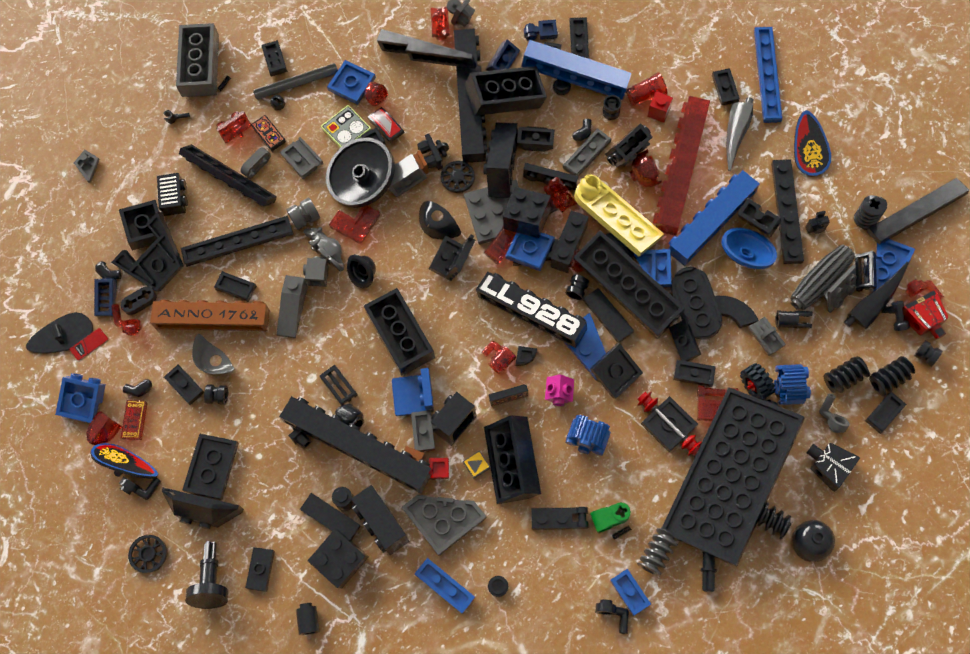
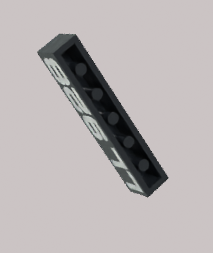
M487 271L476 288L479 298L575 348L587 331V322L580 315L574 316L570 314L566 308L562 306L557 307L550 300L537 297L531 290L526 289L525 291L513 281L508 282L497 273L492 274Z

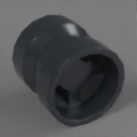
M610 95L604 99L602 113L606 119L615 120L619 117L621 110V100L619 97Z
M574 274L570 280L571 286L567 287L565 293L575 300H583L584 290L588 288L590 282L587 278Z
M925 340L914 356L918 359H925L926 364L932 367L943 351L939 348H933L931 343Z
M207 384L204 390V402L206 404L217 402L220 405H226L229 394L228 386L220 385L215 387L212 384Z

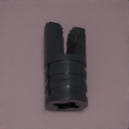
M777 310L775 316L776 327L812 328V324L809 322L799 323V316L810 317L813 315V311L792 312Z

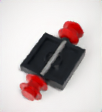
M645 391L637 399L639 401L637 406L643 405L645 407L644 412L651 411L652 413L642 421L641 425L668 452L682 441L681 449H688V456L691 454L695 456L702 441L696 442V435L688 437V434L697 427L698 423L670 396L660 406H656L658 398L653 399L651 397L652 392L647 393Z

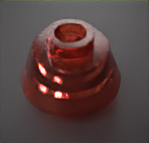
M370 82L366 86L365 97L369 104L378 106L386 100L388 91L384 85Z

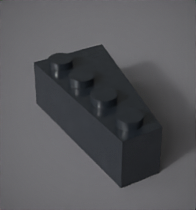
M496 122L495 129L491 130L492 141H489V152L486 153V163H484L483 168L484 175H487L488 197L510 198L511 196L510 185H512L513 181L512 174L517 151L518 123Z

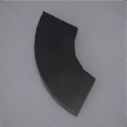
M715 296L721 315L731 318L737 323L739 328L759 321L754 311L744 302L729 296Z

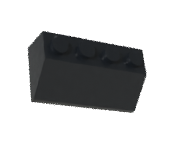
M510 415L485 426L484 432L496 503L502 504L526 500L540 495L541 488L528 417Z

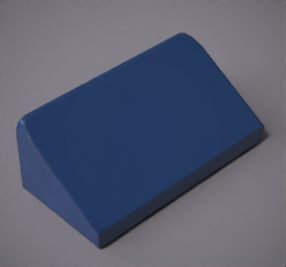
M508 39L503 41L487 65L486 70L509 69L520 49Z

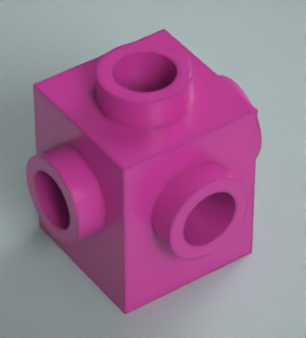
M562 374L547 377L545 400L552 402L554 406H564L565 403L573 402L574 379Z

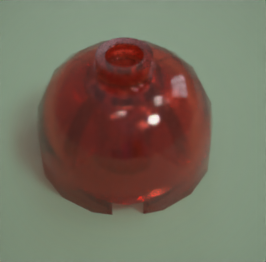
M648 149L637 154V157L631 163L632 171L629 173L632 180L638 181L641 186L653 187L663 183L662 178L658 180L660 173L652 155L648 157L647 154L650 152Z

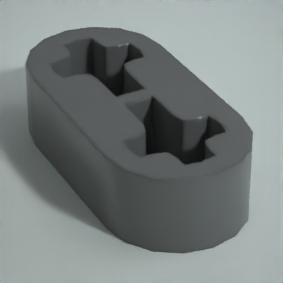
M263 147L259 148L242 165L241 173L247 178H252L269 161L271 153Z

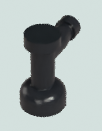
M895 301L891 303L892 306H886L881 313L896 315L897 321L893 325L895 331H904L910 328L909 321L904 318L903 301Z

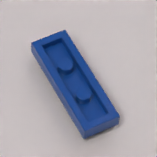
M428 558L415 572V576L461 614L465 612L475 599V596Z

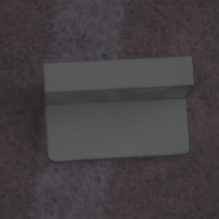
M413 154L395 164V173L389 189L396 197L427 179L426 174L419 167Z

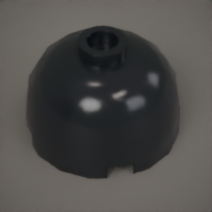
M805 521L797 526L792 534L793 549L805 561H822L830 556L835 547L834 533L822 521Z

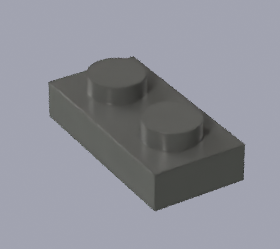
M431 410L411 413L415 450L420 452L435 450Z

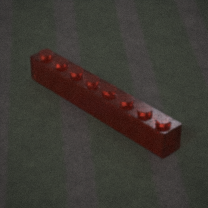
M689 96L688 102L683 103L681 113H685L684 118H679L677 128H680V133L675 134L673 142L677 144L676 149H671L669 159L672 160V164L667 165L665 175H668V180L663 181L661 191H664L663 197L659 196L657 204L660 211L659 213L655 212L653 223L663 233L677 235L710 100Z

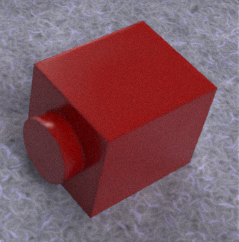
M656 91L650 103L647 117L664 123L671 109L673 97Z

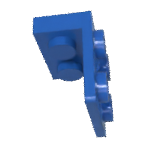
M422 368L421 375L392 379L396 416L411 415L412 412L428 410L434 412L429 368Z

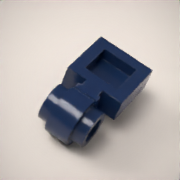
M556 19L538 21V26H535L533 23L526 24L523 29L524 37L527 41H534L537 35H540V40L556 39L558 37Z

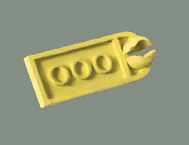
M586 175L581 179L574 194L578 205L638 257L663 238V232L603 183L599 177Z

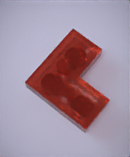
M365 206L361 207L355 218L338 210L329 223V227L361 244L379 218L380 212Z

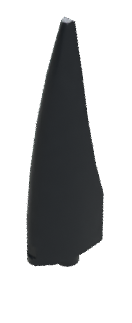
M907 261L886 283L861 300L847 314L849 317L844 321V324L850 327L856 322L864 329H867L892 298L905 274L909 262Z

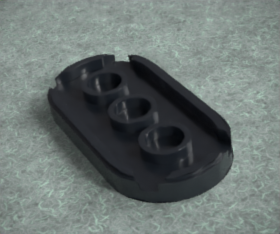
M695 267L680 269L674 275L671 290L674 298L685 307L681 319L688 320L696 339H709L715 336L722 326V315L709 279L705 272Z

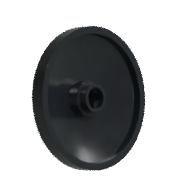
M358 138L346 143L334 154L327 168L326 184L330 194L339 203L351 208L365 207L374 203L385 194L392 183L395 173L393 155L382 142L373 138Z

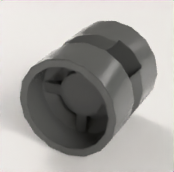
M309 197L301 201L299 206L293 205L286 209L297 230L307 226V222L313 223L320 219L319 213Z

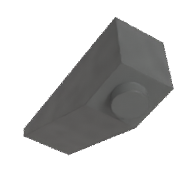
M285 276L281 292L277 336L296 338L308 285L302 277Z

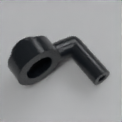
M122 477L119 484L122 485L120 489L130 495L133 492L141 498L148 500L161 480L158 478L153 479L146 490L125 477Z
M601 599L600 603H596L595 613L620 616L619 633L628 634L629 611L627 608L617 607V605L613 604L612 600Z

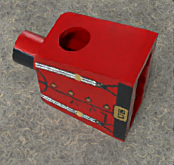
M935 290L903 307L905 320L909 321L910 326L918 335L921 336L930 331L936 340L946 335L941 325L948 319V314Z

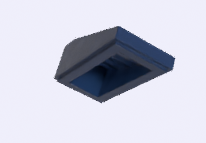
M94 279V316H114L117 292L116 279ZM102 286H109V289H102ZM102 293H109V296H101V295H102ZM101 300H109V303H101ZM100 307H109V311H100Z

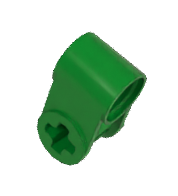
M620 502L595 510L590 515L597 533H601L627 522L631 511L626 503ZM618 509L626 511L624 517H621V515H616L618 513Z

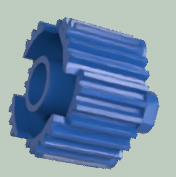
M801 364L777 365L775 367L778 377L774 380L773 384H775V395L780 397V400H778L779 405L804 404L806 398L811 397V389L806 384V379L809 378L808 367H803Z
M577 415L576 419H573L565 443L571 446H578V451L589 454L592 451L594 454L603 456L611 434L609 431L610 426L605 422L599 421L597 423L588 420L587 416Z

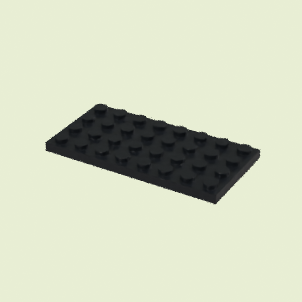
M728 387L661 529L671 533L675 539L737 567L805 417Z

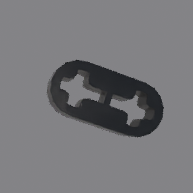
M143 287L125 297L121 301L120 306L126 314L134 315L152 305L153 301H156L157 296L152 288ZM148 293L150 298L146 299L145 294ZM129 303H132V308H131V309L128 308V307H129V305H128Z

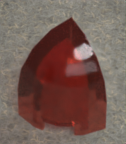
M99 410L88 426L86 433L87 441L91 445L107 443L118 433L122 426Z

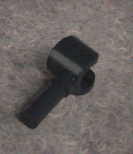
M170 110L163 112L168 117L164 118V120L169 124H173L176 119L190 117V113L173 114Z

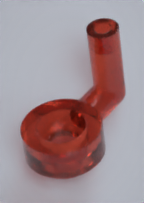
M915 279L907 284L906 293L910 298L927 288L930 292L935 290L940 300L944 298L931 280L923 282V280L918 281Z
M119 304L111 305L114 324L121 327L122 332L129 336L138 334L142 329L141 321L138 319L121 320Z

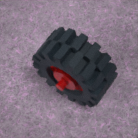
M754 363L740 372V378L743 379L741 381L745 384L744 387L748 389L749 394L764 400L775 393V384L772 383L773 380L769 377V373L765 372L766 369L762 368L760 364Z

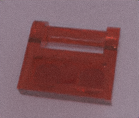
M698 385L697 420L713 421L722 401L706 400L705 396L724 397L727 389L705 388V386Z

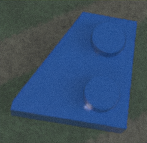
M671 249L647 250L639 257L634 253L640 267L662 287H672Z

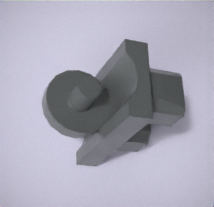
M459 0L448 1L446 8L450 13L454 14L451 20L453 25L459 22L465 27L472 18L471 16L475 12V9L469 5L470 0H464L462 4Z
M766 317L748 327L768 356L786 345L776 332L777 329L769 323Z

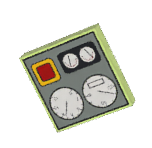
M349 105L321 126L322 130L339 148L352 140L361 138V135L371 130V127Z

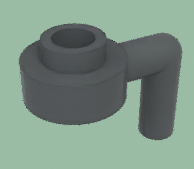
M829 393L819 413L828 420L827 424L833 432L844 433L850 423L844 417L828 411L836 398L835 395Z

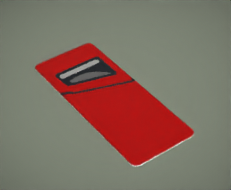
M98 328L71 347L70 351L79 361L106 342L108 338L101 328Z

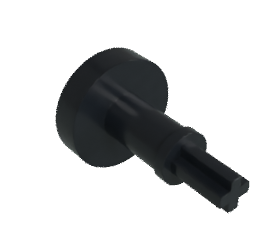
M206 541L204 544V557L200 561L199 584L191 585L186 589L185 602L191 607L213 609L222 607L228 602V589L225 586L216 584L219 562L216 560L217 543L215 541Z

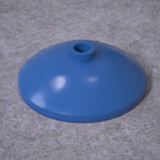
M732 228L726 231L722 237V247L727 256L743 267L756 270L771 267L776 261L777 252L773 244L766 237L753 230Z

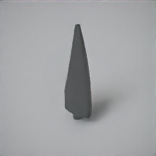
M747 97L746 102H736L731 106L726 139L728 171H731L738 148L750 127L754 112V99L751 97Z

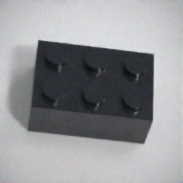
M372 485L351 498L354 503L351 506L360 520L363 518L366 520L363 522V525L371 536L376 535L377 538L374 541L383 553L387 551L389 555H392L410 542Z

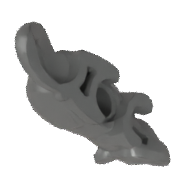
M321 227L318 229H304L305 235L313 240L308 242L311 245V249L315 252L319 251L321 253L320 257L326 259L328 264L333 263L340 272L343 271L344 264L341 259L342 247L336 239L327 237L322 232Z

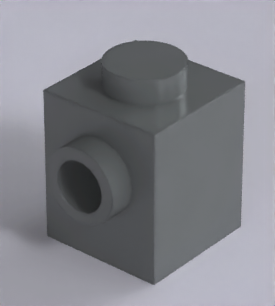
M319 256L307 258V264L303 266V275L307 285L327 287L329 271L327 260Z

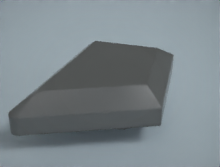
M84 149L74 164L88 183H90L100 159Z

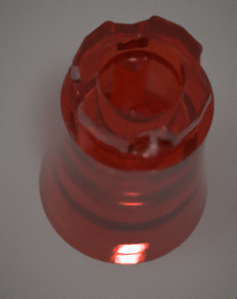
M659 72L626 89L627 97L632 106L653 99L656 91L665 95L668 92L665 81Z

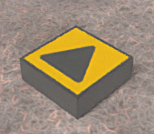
M480 451L463 461L473 479L490 469L489 464Z

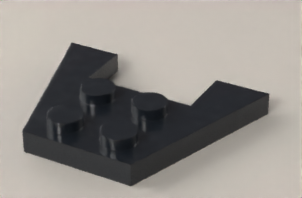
M157 212L146 224L157 239L137 261L127 250H122L111 262L156 292L161 291L184 267L162 212Z

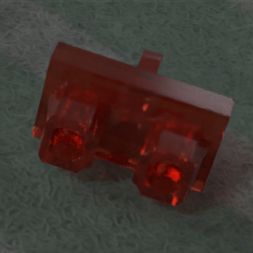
M446 7L439 9L431 8L432 37H436L437 40L447 39V36H450L449 15Z
M236 111L231 114V119L227 122H219L216 129L223 141L228 143L236 136L243 138L242 132L250 128L251 123L244 111Z
M558 177L550 180L549 184L544 187L545 193L551 196L554 206L561 212L577 205L575 197Z

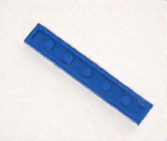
M755 27L754 38L763 123L782 122L773 27Z

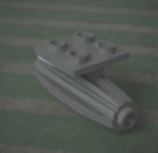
M840 245L823 257L801 280L791 295L792 306L797 310H805L824 296L828 302V311L830 313L835 308L838 309L843 304L844 299L848 295H852L856 290V266L852 265L849 268L856 257L852 249L848 246Z

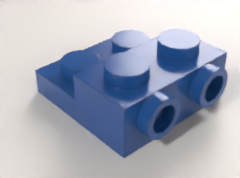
M71 373V376L63 377L55 415L95 423L98 405L103 402L106 384L100 383L101 379L98 378L82 379L83 375Z

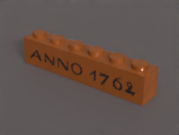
M162 299L160 302L153 301L150 323L155 329L268 331L270 310L267 304L261 301H254L253 303H245L244 301L227 303L226 301L218 300L214 303L205 300H198L197 302H189L187 300L171 302L170 300Z

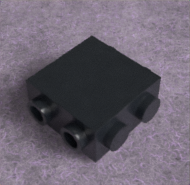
M641 123L633 128L605 153L607 161L616 167L620 165L625 166L637 157L636 154H639L650 145L648 141L653 137L649 128Z

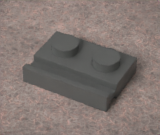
M299 137V140L292 142L280 154L298 175L304 179L314 172L319 165H323V161Z

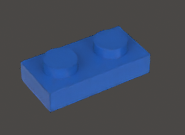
M628 569L610 580L633 616L651 605Z

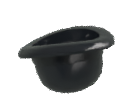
M356 254L349 256L347 272L351 282L362 289L372 284L376 265L370 257Z

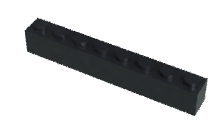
M475 28L454 30L455 50L472 54L476 64L477 61H481L480 50L476 51V46H479V35L475 36ZM481 65L477 66L476 69L456 67L462 158L466 163L485 162L484 155L488 152L487 144H483V139H486V128H482V123H485V115H474L465 87L470 73L481 72Z
M291 396L279 416L284 423L420 494L423 492L433 473L429 463L421 459L418 462L412 459L413 456L404 450L402 452L395 450V446L386 441L381 443L375 435L369 432L367 434L360 432V428L350 423L348 426L342 422L343 420L334 414L331 417L325 414L326 411L321 407L315 406L313 408L308 405L309 402L301 397L296 399Z

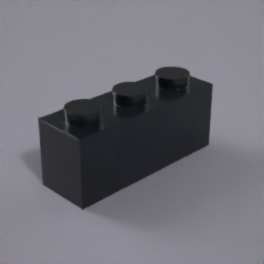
M571 210L551 257V268L569 273L574 261L573 257L576 255L588 227L589 216Z

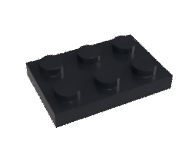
M199 434L182 491L222 500L239 445L238 441Z

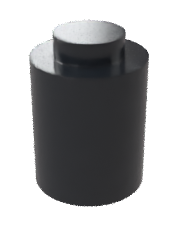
M346 487L336 488L332 493V501L341 511L352 509L351 506L354 503L351 498L354 495Z
M312 603L300 604V608L296 609L298 634L309 635L320 632L317 607L312 606Z

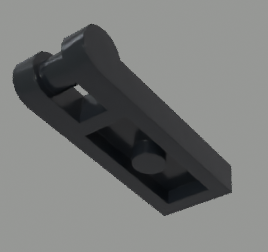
M588 507L531 508L532 530L589 528V522L586 521ZM572 515H578L577 522H572Z

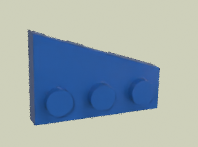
M890 239L880 245L877 243L876 289L886 283L907 261L910 262L915 251L914 248Z
M588 313L583 317L587 322V331L577 347L565 344L593 378L597 380L590 368L606 352L591 314Z

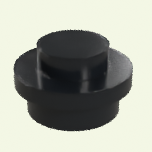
M557 79L553 84V90L559 95H565L571 89L569 82Z
M494 576L488 583V590L495 597L504 596L509 588L507 580L502 576Z

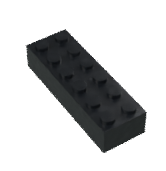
M601 230L573 257L575 263L657 339L685 311L683 305Z

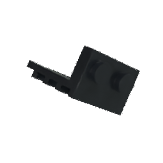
M471 234L463 244L445 236L428 269L452 281L460 273L476 241L473 239L474 235Z

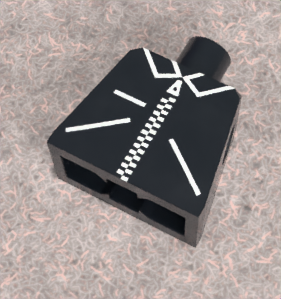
M829 443L823 450L812 444L806 452L816 460L810 469L834 492L840 488L860 459L859 456L833 443Z

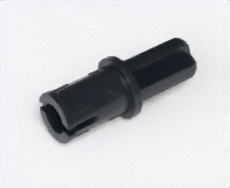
M702 551L703 565L700 569L702 572V591L714 592L715 573L717 572V569H715V557Z

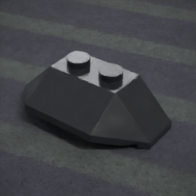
M162 488V493L173 514L180 519L179 522L191 525L192 522L199 523L201 528L210 529L211 526L218 528L243 513L244 510L240 505Z

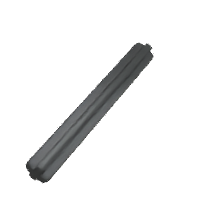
M333 63L254 89L253 93L256 99H261L336 74L338 69L336 64Z

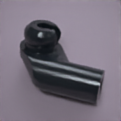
M144 379L136 386L125 384L123 393L142 397L151 390L152 382L149 379Z

